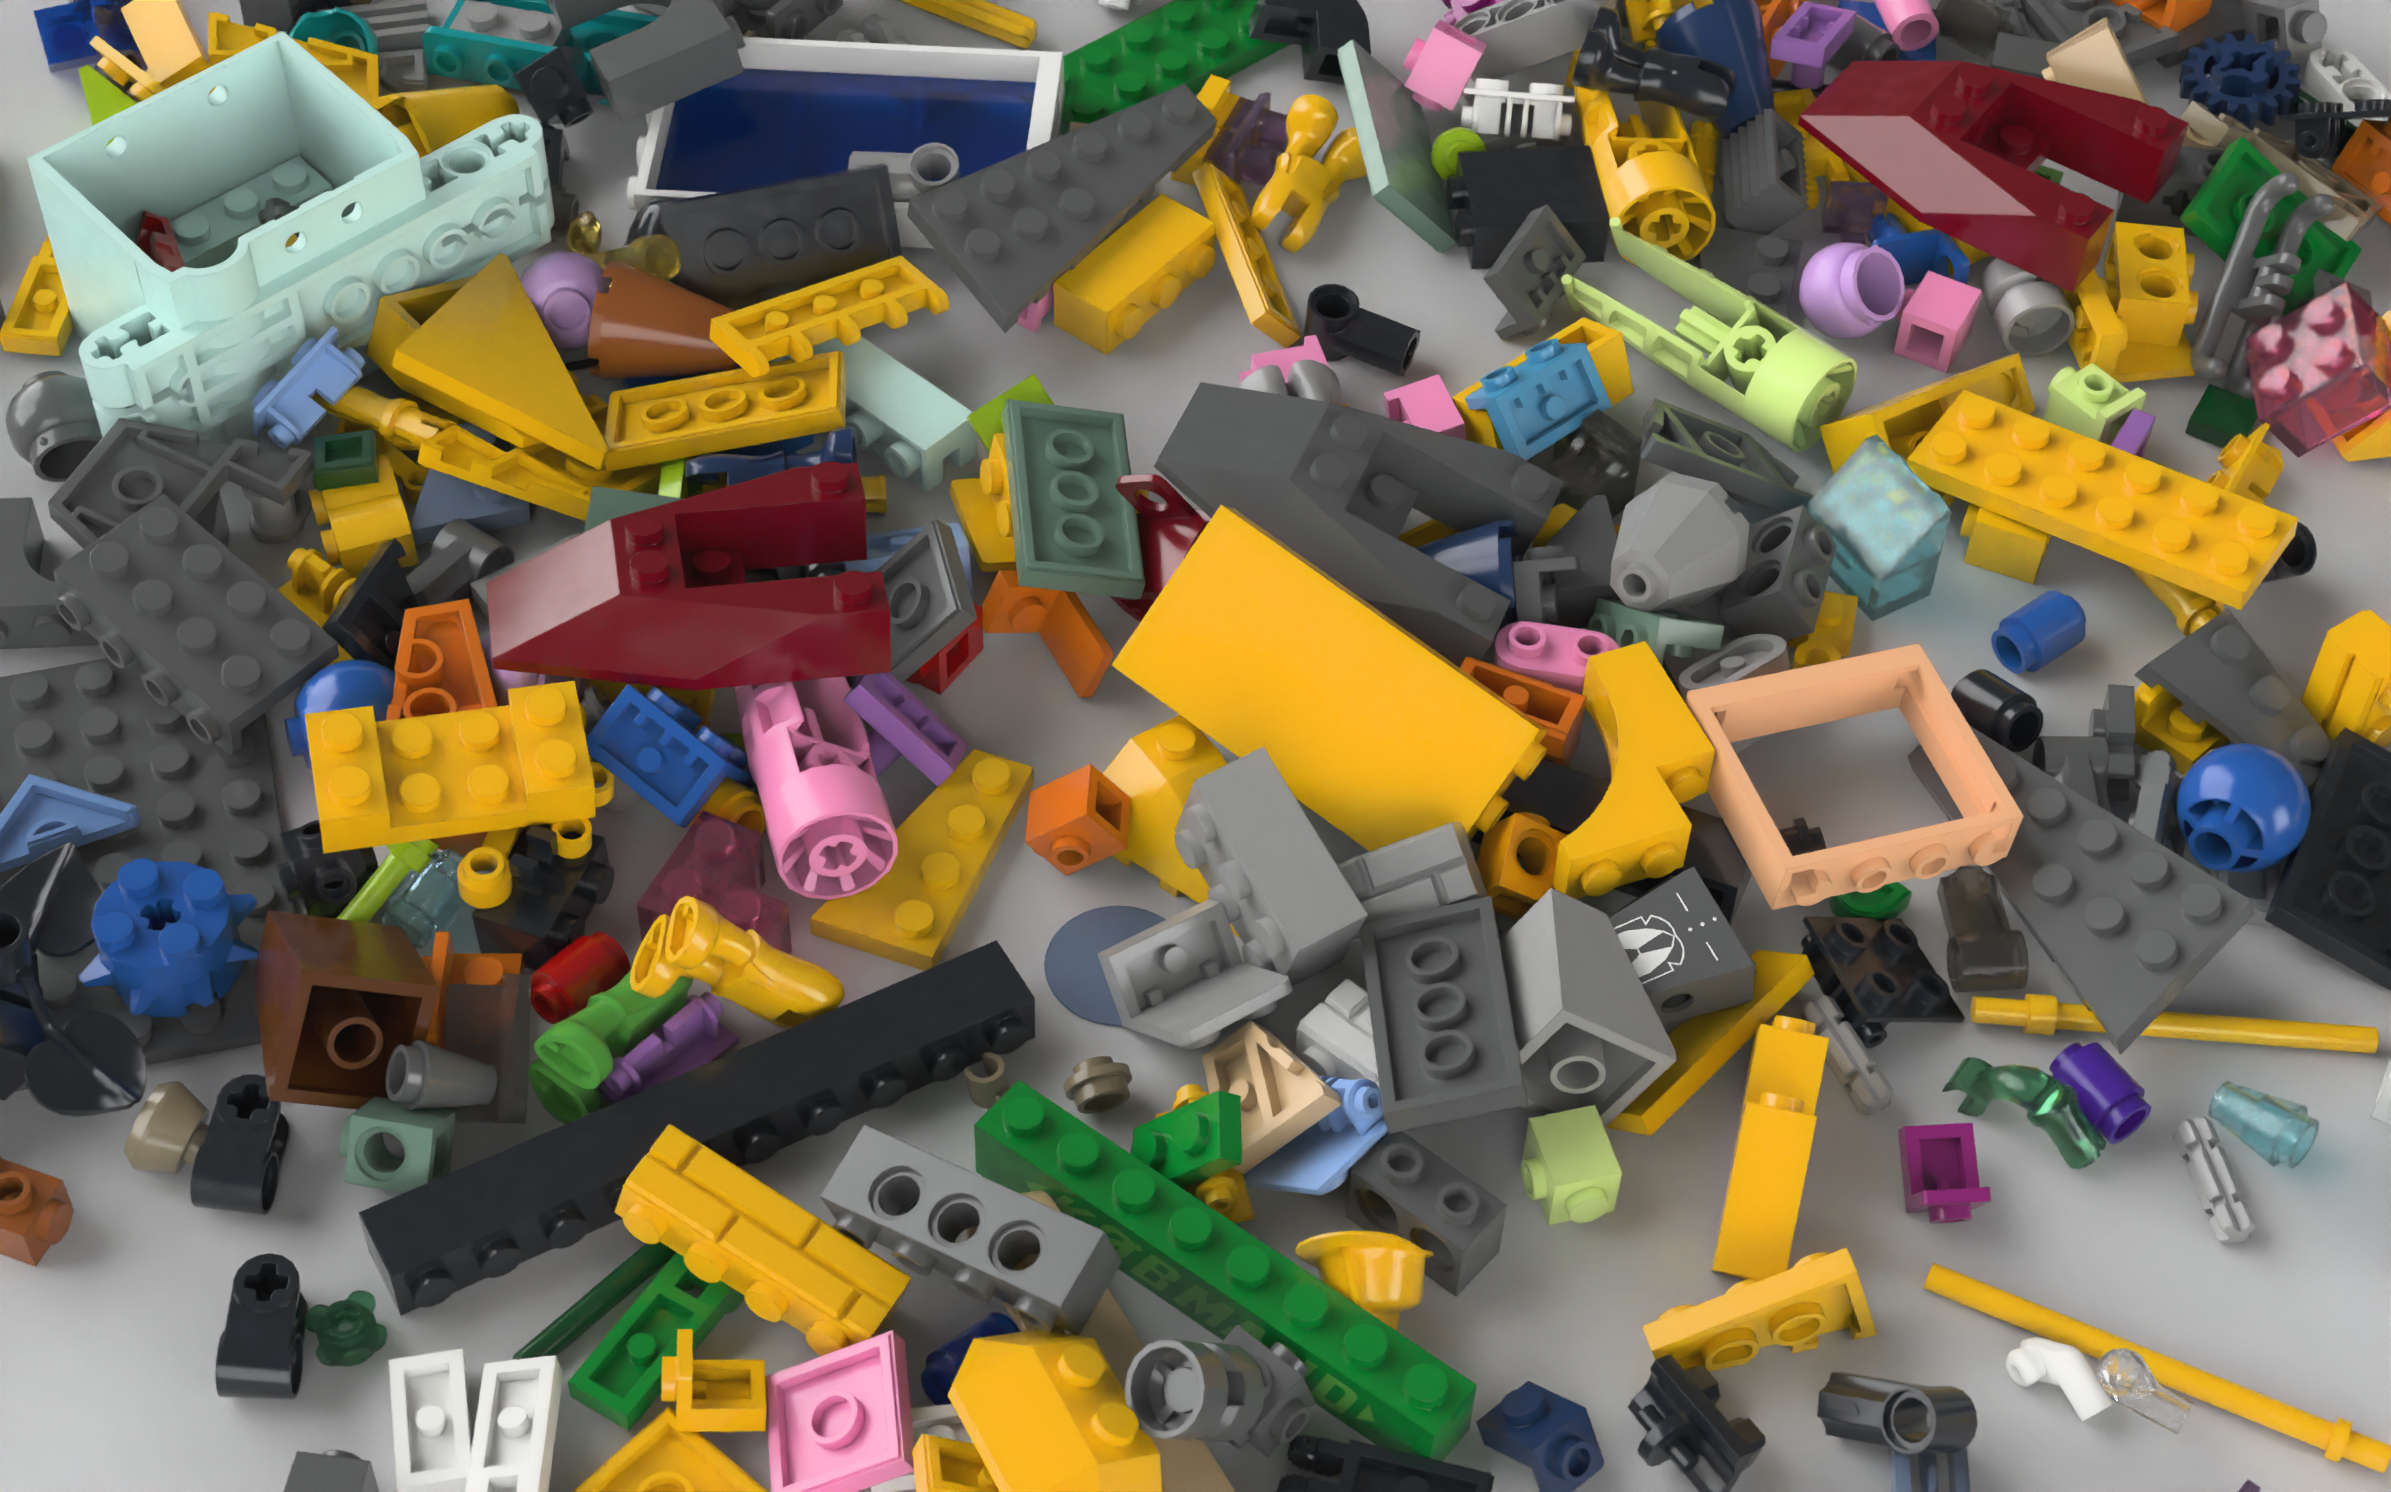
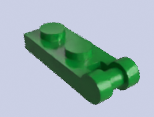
M676 1252L567 1383L570 1397L630 1431L661 1393L662 1356H677V1329H692L694 1353L726 1313H732L740 1306L744 1300V1295L721 1280L717 1283H709L698 1278L686 1267L683 1256ZM696 1287L702 1290L703 1293L696 1299L684 1291Z

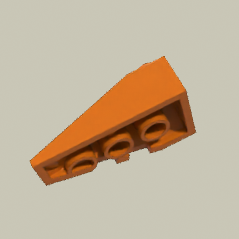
M469 599L405 609L395 664L393 698L391 704H388L386 720L498 707ZM524 827L521 828V830H520V832H519V834H518L517 839L519 838L520 834H521L522 831L524 830ZM488 832L436 838L434 840L440 845L438 849L462 857L466 856L473 849L481 847Z

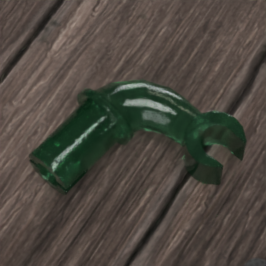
M1968 1057L1961 1061L1943 1089V1092L1960 1090L1968 1094L1957 1110L1959 1113L1967 1116L1977 1117L1982 1115L1991 1100L2003 1099L2027 1110V1119L2035 1127H2041L2045 1130L2059 1149L2058 1151L2065 1159L2067 1165L2072 1169H2080L2092 1164L2101 1155L2098 1150H2104L2106 1147V1140L2093 1127L2079 1108L2077 1091L2071 1085L2061 1084L2057 1079L2036 1067L2016 1064L1993 1067L1982 1059Z

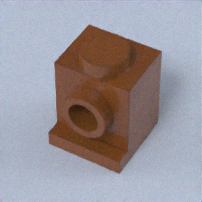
M0 1157V1254L36 1267L51 1244L54 1245L60 1242L67 1233L74 1209L63 1180Z

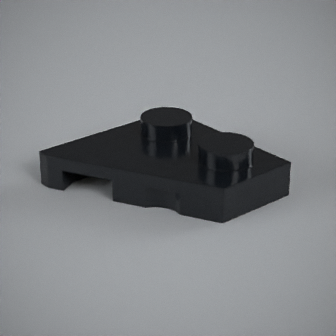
M396 538L379 546L322 627L354 660L375 662L386 666L394 672L405 609L429 605L423 591L413 594L398 561L399 558L406 556L402 544Z

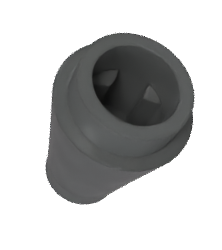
M420 1040L413 1042L410 1046H397L389 1059L386 1071V1091L389 1099L401 1102L407 1110L474 1105L487 1106L491 1103L497 1087V1072L494 1065L482 1063L481 1061Z

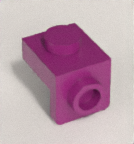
M1973 1123L1904 1126L1898 1130L1906 1213L1929 1212V1222L1934 1224L1964 1222L1972 1220L1971 1209H1976L1991 1202L1990 1187H1980Z

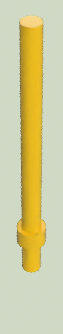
M2027 993L2024 1000L1973 996L1971 1000L1970 1019L1972 1023L2022 1026L2025 1034L2051 1036L2055 1033L2056 1029L2107 1033L2093 1012L2088 1011L2084 1004L2059 1003L2055 995ZM2162 1011L2139 1035L2371 1054L2377 1051L2379 1041L2376 1027Z

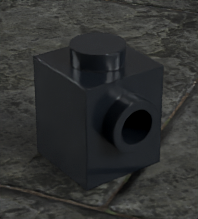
M558 46L514 74L542 124H563L565 128L574 126L594 113L592 106L606 98L602 93L597 75L581 48Z

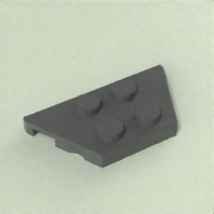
M1656 398L1643 417L1640 456L1647 462L1679 474L1717 482L1730 497L1749 508H1756L1760 503L1785 512L1804 505L1819 525L1824 527L1837 509L1826 497H1817L1793 488L1800 476L1783 462L1773 457L1766 448L1747 433Z

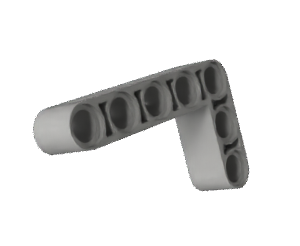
M1505 0L1464 16L1453 26L1487 44L1471 76L1472 81L1475 82L1476 78L1498 79L1581 49L1588 30L1593 27L1600 7L1604 6L1615 10L1617 0Z

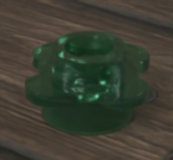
M363 1290L354 1291L349 1294L346 1300L337 1301L330 1306L318 1304L307 1312L305 1325L310 1332L316 1333L319 1342L316 1355L320 1363L331 1367L355 1366L363 1363L374 1352L384 1347L388 1339V1333L384 1325L376 1322L373 1313L376 1308V1301L371 1293ZM344 1324H351L353 1328L347 1331H340L341 1326Z

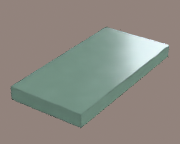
M1351 39L1338 49V59L1372 196L1437 252L1444 253L1454 246L1457 240L1440 176L1432 166V145L1421 104L1412 98L1413 92L1409 88L1405 87L1400 80Z
M1006 399L1002 412L1018 586L1140 600L1145 587V577L1136 509L1116 489V483L1120 476L1131 475L1124 414Z

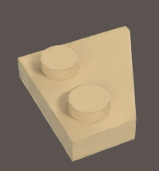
M1251 1020L1202 1056L1209 1093L1211 1094L1219 1090L1241 1096L1242 1164L1233 1167V1169L1243 1174L1342 1105L1340 1095L1275 1035Z

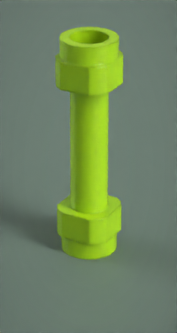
M434 839L385 845L391 853L336 919L368 923L412 869L419 874L422 873L432 861V855L440 845Z

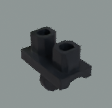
M1671 1354L1655 1360L1650 1368L1651 1375L1648 1382L1628 1406L1638 1422L1648 1432L1638 1447L1639 1456L1647 1465L1652 1467L1671 1459L1699 1492H1730L1740 1474L1754 1463L1766 1443L1764 1434L1750 1418L1744 1419L1739 1417L1728 1421L1715 1406L1721 1396L1719 1383L1703 1365L1683 1369Z

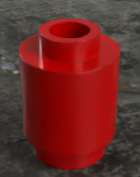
M595 932L590 937L585 935L579 936L531 974L529 979L531 988L529 998L533 1008L542 1019L550 1024L558 1023L587 1008L588 999L591 996L613 988L631 970L628 956L619 943L604 932Z

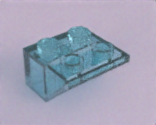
M1876 434L1867 438L1808 502L1807 510L1819 525L1824 526L1830 532L1834 543L1837 545L1829 576L1847 595L1858 596L1857 606L1872 622L1930 596L1952 513L1943 498L1936 492H1933L1909 468L1906 461L1899 454L1894 453Z

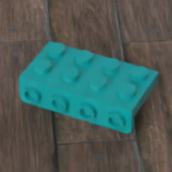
M457 0L442 27L429 26L424 32L422 42L428 74L498 85L522 90L514 74L557 48L450 29L465 0ZM471 0L553 14L545 0ZM615 9L570 28L571 35L565 46L581 48L595 72L589 50L643 28L659 17ZM606 98L597 103L611 106Z

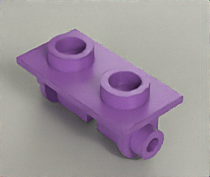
M709 992L703 993L700 997L692 994L685 1000V1006L664 1023L661 1028L649 1035L624 1057H615L613 1059L612 1072L597 1089L611 1102L616 1103L721 1058L740 1042V1039L717 1020V1017L723 1013V1008L714 995Z

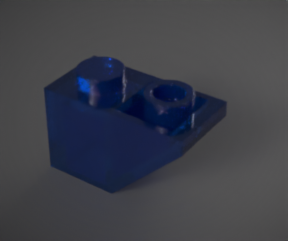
M83 0L33 11L49 72L54 73L97 63L102 55L89 44L96 35L115 50L130 49L136 55L141 54L121 11L122 7L133 0Z

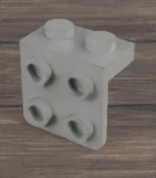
M1214 899L1203 901L1097 954L1123 1027L1176 1046H1181L1185 1050L1197 1049L1211 1044L1220 1037V1029L1238 1020H1254L1271 1013L1277 1008L1276 1001L1293 991L1287 975L1242 961L1223 903Z

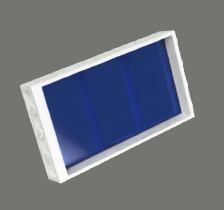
M743 37L745 47L738 49L744 70L743 73L646 114L648 132L647 135H640L638 137L636 158L639 171L637 176L629 177L627 204L629 210H636L638 213L648 201L655 198L665 197L681 200L848 170L849 157L853 151L913 153L918 147L928 143L945 144L952 148L958 156L961 178L1059 137L1065 96L1063 52ZM932 179L930 181L934 182L940 181L942 179ZM894 202L901 247L934 248L907 216L909 202Z

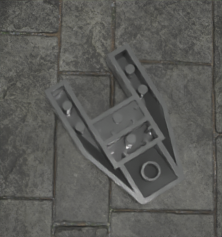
M1200 382L1154 465L1161 474L1210 518L1213 517L1220 505L1236 509L1459 668L1467 656L1478 660L1482 659L1492 644L1511 601L1398 540L1397 538L1411 509L1414 508L1458 533L1500 519H1515L1519 537H1511L1512 554L1522 553L1523 557L1547 521L1564 481L1542 470L1540 467L1501 449L1332 402Z

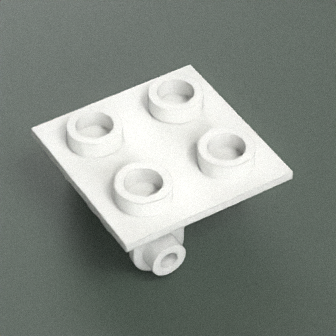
M1476 78L1474 89L1464 88L1462 96L1474 97L1473 106L1462 105L1460 127L1471 128L1476 134H1499L1501 103H1506L1504 137H1509L1513 104L1523 105L1520 138H1526L1529 105L1534 106L1532 138L1559 141V136H1570L1572 114H1563L1562 105H1571L1574 103L1575 97L1563 96L1564 85L1529 84L1528 93L1509 92V81Z

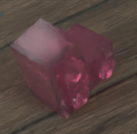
M702 811L636 904L641 941H643L652 924L660 915L666 914L671 917L674 906L679 899L689 896L712 905L722 917L746 932L752 929L774 948L791 954L792 943L788 903L759 892L766 882L761 832Z

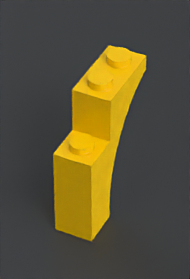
M1646 641L1587 658L1582 695L1587 696L1585 708L1601 734L1608 754L1611 784L1591 816L1575 831L1559 841L1553 885L1557 891L1574 899L1586 896H1601L1616 887L1645 878H1661L1670 874L1675 869L1682 868L1684 866L1692 824L1679 803L1690 801L1697 795L1707 793L1715 749Z
M1776 1015L1771 1026L1760 1024L1754 1034L1736 1143L1711 1266L1712 1272L1744 1279L1757 1278L1763 1280L1787 1270L1817 1116H1814L1829 1043V1038L1814 1035L1816 1024L1813 1022Z

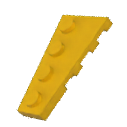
M974 749L957 766L956 770L895 830L898 855L890 871L872 887L857 894L827 900L810 917L811 934L923 971L937 966L1034 784V767Z

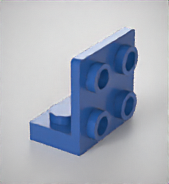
M627 684L586 737L590 756L676 825L685 829L725 777L753 789L755 784L750 770L745 767L748 764L746 751L722 734L719 736L705 725L698 730L697 727L703 721V718L675 696L670 697L656 686L646 694Z

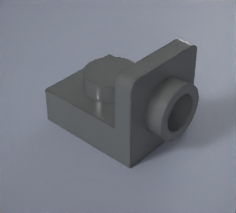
M1565 545L1528 548L1527 561L1513 562L1517 621L1544 624L1559 621L1556 584L1546 585L1545 573L1581 570L1580 557H1565Z

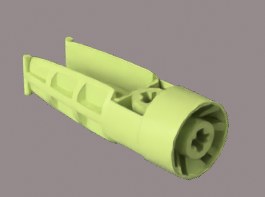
M1612 217L1609 224L1619 254L1697 305H1694L1690 310L1686 308L1680 314V323L1674 329V333L1677 336L1571 275L1565 274L1562 276L1561 282L1572 311L1577 312L1582 308L1602 325L1622 332L1624 341L1644 354L1651 362L1661 366L1690 385L1693 390L1701 393L1795 453L1805 452L1822 439L1819 426L1838 419L1852 394L1857 379V364L1853 358L1759 302L1751 295L1747 296L1715 278L1711 272L1705 269H1698L1668 253L1665 248L1650 244L1623 230L1620 218ZM1701 351L1708 354L1709 357L1704 359ZM1729 376L1734 388L1724 383Z

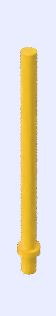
M1933 1262L1923 1289L2052 1341L2076 1347L2082 1353L2316 1446L2325 1450L2323 1458L2338 1463L2340 1458L2343 1457L2383 1474L2387 1468L2391 1457V1445L2351 1430L2353 1422L2338 1417L2335 1423L1937 1263Z

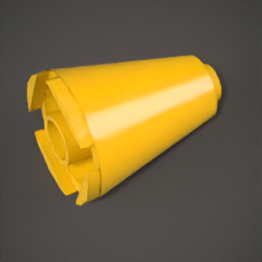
M498 85L390 93L375 98L369 103L409 139L417 150L419 159L494 119L511 114H520L515 98Z

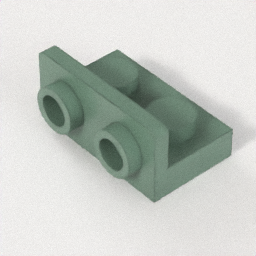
M1597 597L1595 612L1588 623L1587 630L1606 634L1618 644L1619 648L1646 641L1662 666L1664 654L1693 658L1695 648L1720 651L1724 626L1673 609L1648 612L1625 606L1622 600Z

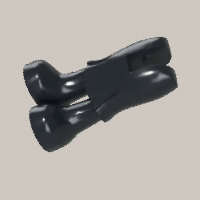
M1601 6L1592 29L1588 30L1574 70L1572 84L1591 91L1633 94V101H1656L1692 115L1716 119L1721 117L1728 107L1730 97L1737 85V76L1729 67L1712 60L1677 54L1654 46L1649 48L1648 51L1635 48L1624 42L1621 38L1619 13L1613 9Z

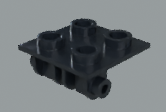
M2355 100V111L2343 112V103H2298V114L2281 115V120L2295 121V147L2299 154L2306 158L2332 159L2339 156L2346 145V120L2390 118L2391 100Z
M1806 916L1803 919L1810 933L1801 941V946L1804 949L1801 954L1807 955L1815 973L1813 976L1820 985L1822 993L1835 999L1844 1013L1845 1017L1841 1021H1848L1866 1048L1876 1047L1887 1038V1032L1884 1028L1889 1022L1962 1023L1965 1019L1951 997L1947 983L1935 972L1919 947L1916 935L1905 925L1902 919Z

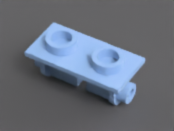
M332 326L320 340L315 337L308 339L293 357L291 362L293 368L280 382L276 379H271L260 389L251 405L254 408L253 434L258 437L269 426L271 429L267 434L279 447L286 449L291 443L299 445L304 437L326 415V410L312 400L311 397L317 393L334 406L363 376L360 369L366 364L365 360L352 348L347 347L343 353L337 349V328Z

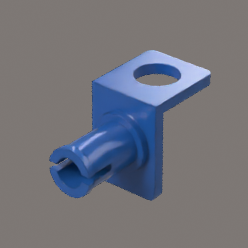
M1887 212L1886 215L1889 223L1881 213L1875 216L1867 225L1866 237L1872 243L1871 247L1877 245L1879 248H1883L1892 254L1902 271L1904 286L1921 283L1928 271L1950 278L1948 273L1949 258L1954 268V280L1964 284L1968 283L1969 260L1949 235L1937 229L1908 233L1902 226L1899 218L1891 212Z

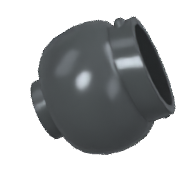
M61 371L39 373L24 383L22 389L12 398L7 409L6 426L15 451L20 457L32 464L35 475L46 481L65 482L103 438L87 381L81 377L68 375Z

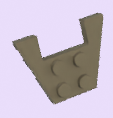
M2193 100L2180 117V119L2189 123L2188 126L2216 147L2226 149L2229 144L2243 136L2281 173H2295L2300 181L2298 189L2308 199L2318 194L2330 195L2335 203L2334 210L2331 214L2317 220L2345 241H2350L2368 227L2383 207L2318 159L2303 157L2297 151L2295 144L2259 128H2255L2252 131L2235 118L2222 112L2217 117L2208 111L2205 105Z

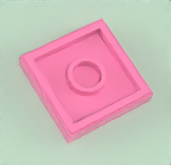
M893 1330L765 1376L771 1492H858L914 1472L912 1454L914 1436L905 1341Z

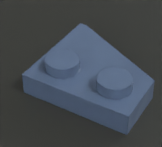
M471 423L458 425L504 452L512 450L509 442ZM429 468L410 523L414 543L418 545L433 542L444 526L454 519H463L482 531H489L530 523V510L527 501Z

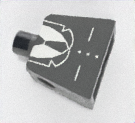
M1695 867L1683 871L1609 918L1662 1025L1745 1004L1753 1000L1754 963Z

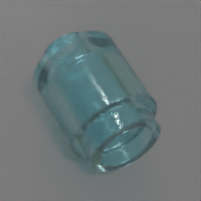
M445 849L440 852L436 850L432 855V861L422 873L419 874L412 869L386 900L387 908L381 914L383 924L402 927L414 948H424L430 940L434 941L436 931H446L468 905L460 897L457 881V867L464 857L455 851Z

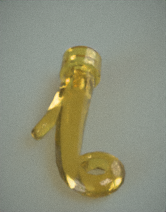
M586 211L577 215L568 229L567 250L593 259L603 270L610 261L624 262L668 281L680 269L681 252L676 242L669 236L663 234L641 236L629 245L598 252L602 240V228L599 219L594 213Z

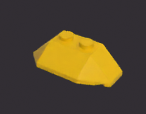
M1031 1330L973 1339L949 1390L948 1397L999 1492H1162L1160 1452L1152 1438L1139 1428L1137 1416L1127 1407L1122 1386L1093 1337Z

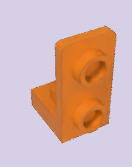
M999 570L981 606L985 632L1039 633L1078 697H1093L1113 659V650L1077 594L1070 591L1018 586L1017 570Z

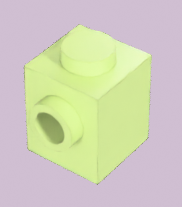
M1596 1105L1529 1118L1523 1160L1521 1162V1176L1528 1198L1531 1201L1539 1200L1548 1225L1571 1220L1576 1223H1586L1598 1219L1605 1213L1615 1211L1622 1171Z

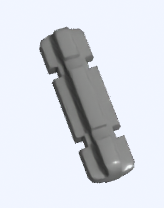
M1824 995L1817 1000H1810L1803 1006L1801 1019L1816 1024L1814 1035L1829 1038L1825 1059L1842 1086L1853 1089L1848 1095L1858 1111L1864 1115H1871L1878 1110L1887 1108L1891 1104L1893 1088L1880 1070L1873 1071L1877 1064L1848 1021L1841 1022L1845 1015L1835 999Z
M2203 1116L2193 1120H2183L2178 1124V1130L2174 1133V1141L2181 1157L2191 1161L2185 1166L2204 1211L2207 1214L2214 1215L2208 1220L2216 1239L2224 1245L2235 1242L2242 1243L2251 1238V1232L2255 1229L2256 1222L2248 1204L2245 1201L2238 1200L2244 1195L2224 1149L2219 1146L2215 1147V1144L2220 1142L2212 1122Z

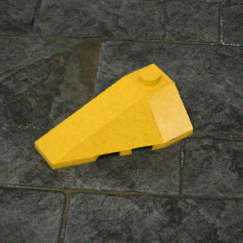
M2019 353L1860 409L1819 426L1836 482L1898 530L1908 528L1944 512L1955 500L1953 496L1905 477L1906 459L1963 390L2030 415L2036 407Z

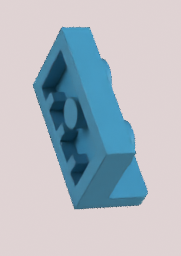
M1557 338L1540 342L1525 352L1526 361L1514 368L1513 366H1505L1486 374L1480 379L1482 387L1465 397L1469 410L1487 409L1505 451L1528 460L1612 407L1585 343L1560 344Z

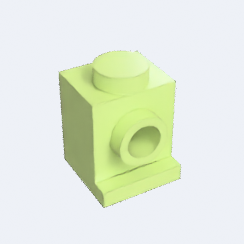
M2093 362L2079 371L2071 366H2067L2060 370L2049 384L2048 394L2050 396L2043 420L2111 446L2133 408L2142 411L2147 393L2139 387L2129 391Z

